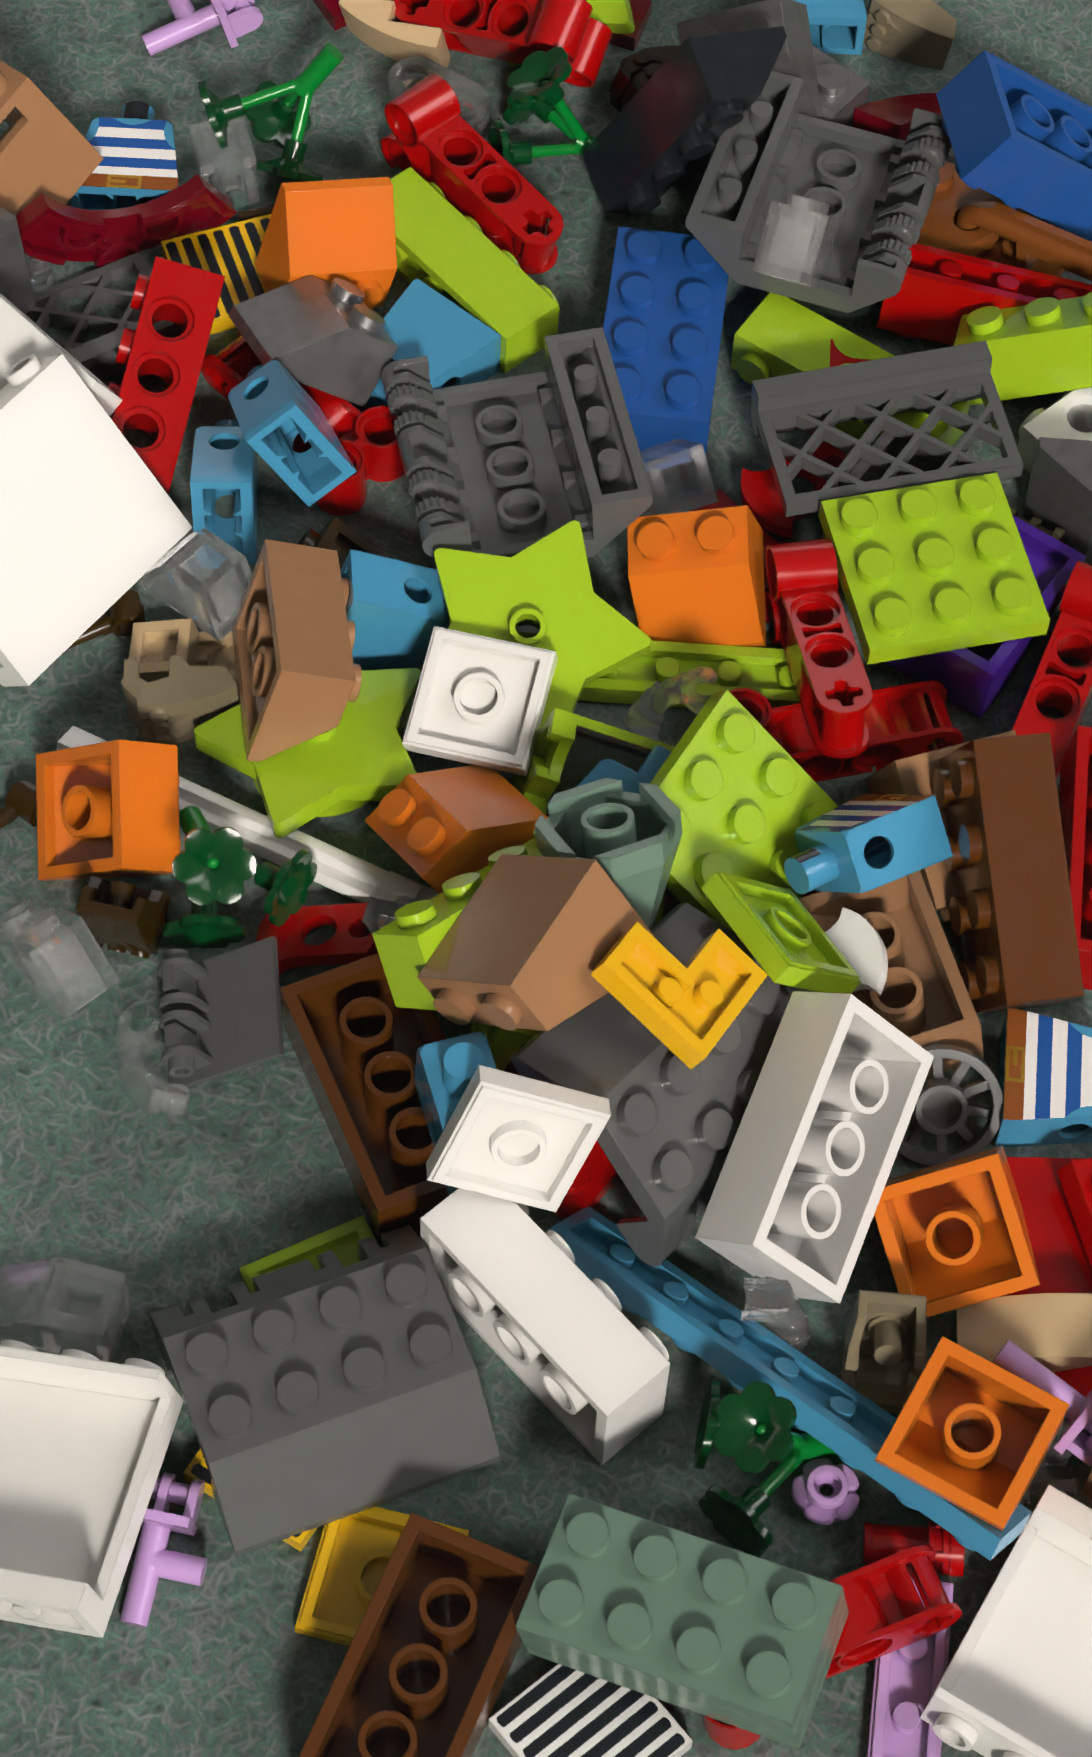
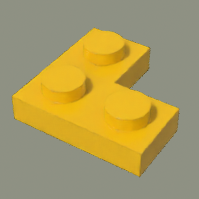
M638 921L621 935L590 974L690 1070L708 1056L768 976L720 929H717L703 941L684 966Z

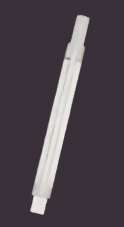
M72 726L57 741L56 750L107 741ZM179 776V812L187 806H197L213 832L221 827L234 828L242 837L244 849L279 866H282L287 861H291L299 850L304 849L312 853V862L317 865L314 882L359 903L375 902L380 914L393 921L396 920L395 912L399 908L416 901L430 900L439 894L427 886L394 871L384 870L297 829L281 839L276 838L268 816Z

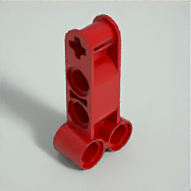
M392 0L396 6L395 15L401 22L442 28L448 49L451 51L522 64L524 59L535 51L547 52L554 47H562L567 52V60L572 66L571 74L563 82L578 87L589 88L595 85L612 36V31L608 26L590 17L593 8L586 0ZM526 25V27L520 33L517 34L518 30H520L523 26Z
M430 74L386 104L384 108L385 118L392 132L382 138L381 150L386 162L392 169L398 166L404 171L411 167L425 181L435 183L442 190L447 201L463 216L472 217L482 229L483 234L501 251L506 250L510 252L526 274H542L556 264L558 251L555 242L561 237L564 227L561 214L460 116L461 110L458 98L446 80L439 75Z
M240 332L238 333L239 338L215 356L212 354L205 355L201 367V372L207 383L228 401V394L231 389L245 380L248 373L254 367L262 364ZM298 382L324 413L357 471L316 501V504L321 510L330 515H351L360 510L366 502L368 479L378 482H389L398 479L404 474L397 438L393 425H395L394 420L398 418L391 414L388 406H375L361 412L347 400ZM298 433L293 441V450L297 453H303L312 446L309 440L304 443Z
M830 538L768 545L766 548V572L769 591L765 593V621L773 625L775 639H770L771 645H782L816 748L824 755L836 759H848L858 756L866 750L870 741L865 711L872 703V688L837 590L838 567L833 543Z
M1079 560L1076 562L1065 588L1058 611L1060 613L1012 728V730H1015L1016 736L1050 733L1056 781L1060 774L1062 760L1077 726L1080 725L1092 695V565ZM1075 657L1083 661L1085 666L1072 667L1063 663L1061 658ZM1047 707L1055 708L1061 711L1065 717L1058 719L1048 718L1042 715L1039 710Z
M922 681L872 690V703L865 711V720L870 736L869 745L860 755L848 759H836L826 756L816 748L801 703L771 708L767 698L758 691L749 688H736L729 691L815 782L873 772L871 766H875L878 771L895 760L964 743L962 732L957 728H953L945 705V701L948 698L946 686L937 681ZM927 694L929 699L924 700L923 695ZM932 744L934 749L930 750L928 746Z
M921 1545L900 1551L830 1580V1582L843 1586L849 1614L825 1679L932 1636L948 1628L961 1617L963 1612L958 1603H950L933 1567L932 1561L935 1559L936 1554L931 1546ZM702 1715L706 1732L714 1742L724 1748L733 1750L747 1748L761 1737V1735Z

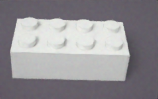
M793 991L695 1238L783 1296L840 1304L934 1056L852 994Z
M458 1188L420 1218V1239L429 1251L450 1305L587 1451L603 1465L663 1414L670 1369L669 1354L665 1346L651 1330L646 1327H641L638 1330L620 1312L622 1310L621 1303L612 1289L599 1278H594L591 1281L574 1264V1254L564 1239L553 1230H548L544 1233L528 1216L529 1209L527 1205Z

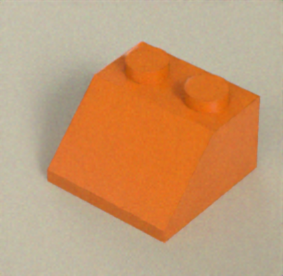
M376 177L281 183L255 263L265 291L269 292L308 275L332 283L334 278H340L355 285L365 294L363 302L369 309L384 306L397 271L393 184L390 178Z
M748 505L638 517L627 527L628 578L639 629L647 634L651 640L747 647L766 646L763 530Z
M118 739L36 754L38 880L90 879L91 876L103 879L144 878L173 874L172 861L180 853L181 848L177 745Z
M471 765L408 774L394 790L383 797L379 806L364 821L440 894L443 892L442 884L450 878L465 873L477 872L489 865L488 857L494 852L511 846L523 845L533 839L535 823L542 814L545 819L548 817L495 769Z
M1003 1145L887 1179L874 1216L898 1293L926 1296V1318L1040 1285L1023 1208Z
M942 1336L875 1458V1462L1003 1531L1064 1421L1069 1404Z

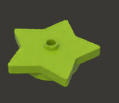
M570 521L513 557L447 548H437L434 551V564L450 621L448 629L556 651L558 660L539 731L555 707L573 713L586 684L650 651V637L594 593L579 521ZM522 625H532L540 631L532 638H524L517 633L516 628Z
M418 668L362 670L358 698L355 702H347L338 727L260 762L248 761L246 759L241 704L194 728L196 748L251 777L255 787L262 796L273 834L276 838L281 839L316 817L337 816L360 808L370 801H381L408 774L417 773L407 750L402 745L400 735L410 716L421 671Z

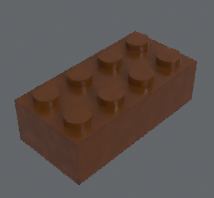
M1050 733L972 740L939 759L940 768H937L934 772L933 787L938 806L945 807L948 827L946 834L953 854L952 857L943 860L946 870L953 871L956 897H952L950 901V921L954 934L956 936L961 935L965 960L959 963L958 969L975 1012L978 1014L1006 1011L1007 1008L1043 1007L1084 996Z
M376 953L281 987L280 994L283 1026L380 1246L382 1245L381 1233L407 1223L411 1225L415 1232L420 1231V1218L452 1193L448 1194L444 1184L427 1180L426 1162L434 1146L414 1083L417 1048L447 1038L434 1010L398 1008L395 1006L379 954Z
M411 1512L299 1757H471L521 1645L522 1639L515 1626L539 1566Z

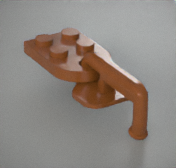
M946 161L944 167H940V170L937 169L940 172V180L924 225L920 230L918 244L1060 277L1066 270L1092 281L1091 241L1003 204L1001 198L980 188L973 189L969 187L958 176L955 164Z

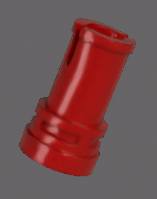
M932 1520L927 1521V1526L871 1524V1522H864L863 1567L915 1546L929 1545L936 1554L935 1559L932 1561L936 1573L948 1575V1577H963L965 1547L959 1544L950 1532Z

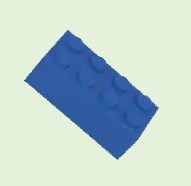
M984 50L936 94L943 116L942 127L949 137L956 158L955 169L958 176L969 187L973 189L980 188L1001 198L1006 205L1013 209L1021 208L1048 224L1092 242V107Z
M618 226L603 330L640 454L644 457L705 464L729 275L694 235Z

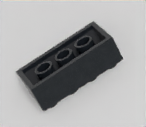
M783 26L688 37L582 153L605 214L629 211L630 215H641L658 207L661 204L660 198L673 185L678 184L688 176L687 170L699 158L714 150V142L727 129L734 127L743 120L745 110L761 95L785 43L787 34Z

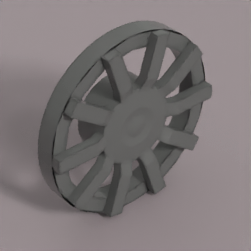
M932 1043L931 1046L922 1047L934 1056L932 1061L933 1078L924 1082L911 1119L917 1118L918 1124L907 1140H902L898 1152L912 1161L929 1166L981 1152L994 1138L1001 1123L1003 1095L996 1075L982 1058L970 1050L953 1045H942L941 1043ZM944 1058L960 1061L950 1078H944L943 1076ZM970 1067L976 1069L984 1077V1079L963 1088L959 1085ZM989 1089L992 1098L990 1108L967 1102V1098ZM968 1115L988 1119L977 1136L965 1124ZM926 1131L935 1134L936 1151L921 1150L916 1147ZM958 1131L967 1143L962 1147L947 1151L946 1135Z

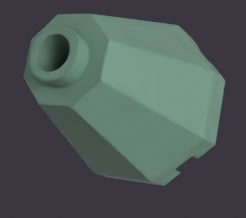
M603 778L554 794L548 803V818L545 819L541 814L535 823L537 848L541 855L546 857L596 859L651 930L655 923L681 840V811L655 784L639 783V793L623 791L622 780Z

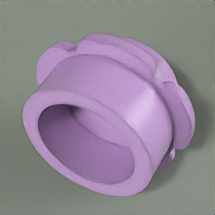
M818 1458L806 1463L802 1468V1475L794 1478L791 1487L792 1499L799 1506L804 1516L811 1522L819 1525H830L840 1520H847L856 1512L860 1502V1498L856 1494L859 1480L854 1471L847 1465L842 1463L834 1465L830 1459ZM822 1486H829L832 1488L833 1494L824 1496L821 1494L820 1488Z

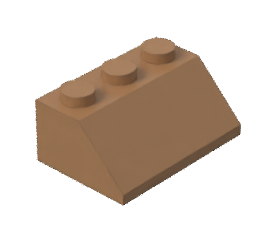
M268 539L264 541L232 628L246 759L248 761L260 762L338 727L347 702H355L358 698L362 671L359 664H353L352 650L355 641V623L352 620H347L346 606L349 597V581L347 578L341 577L337 550Z
M920 870L863 893L821 891L799 898V901L824 932L832 928L838 921L842 907L865 918L879 933L884 942L888 956V972L881 995L872 990L863 989L852 992L853 996L921 1047L931 1046L932 1043L953 1045L970 1050L984 1059L981 1024ZM944 1058L943 1072L955 1069L960 1061ZM932 1064L926 1078L933 1076Z

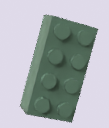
M569 1493L515 1628L530 1654L800 1749L849 1611L843 1586Z

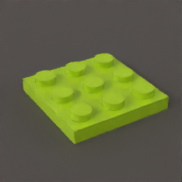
M997 472L821 501L818 517L825 538H830L834 546L838 578L867 665L1047 634L1050 617Z
M723 690L710 696L649 783L657 785L681 811L682 836L666 888L681 903L690 904L732 931L733 929L702 891V886L715 872H723L790 889L798 899L801 898L803 894L797 893L790 886L784 871L786 859L799 853L794 837L796 829L839 807L728 690Z

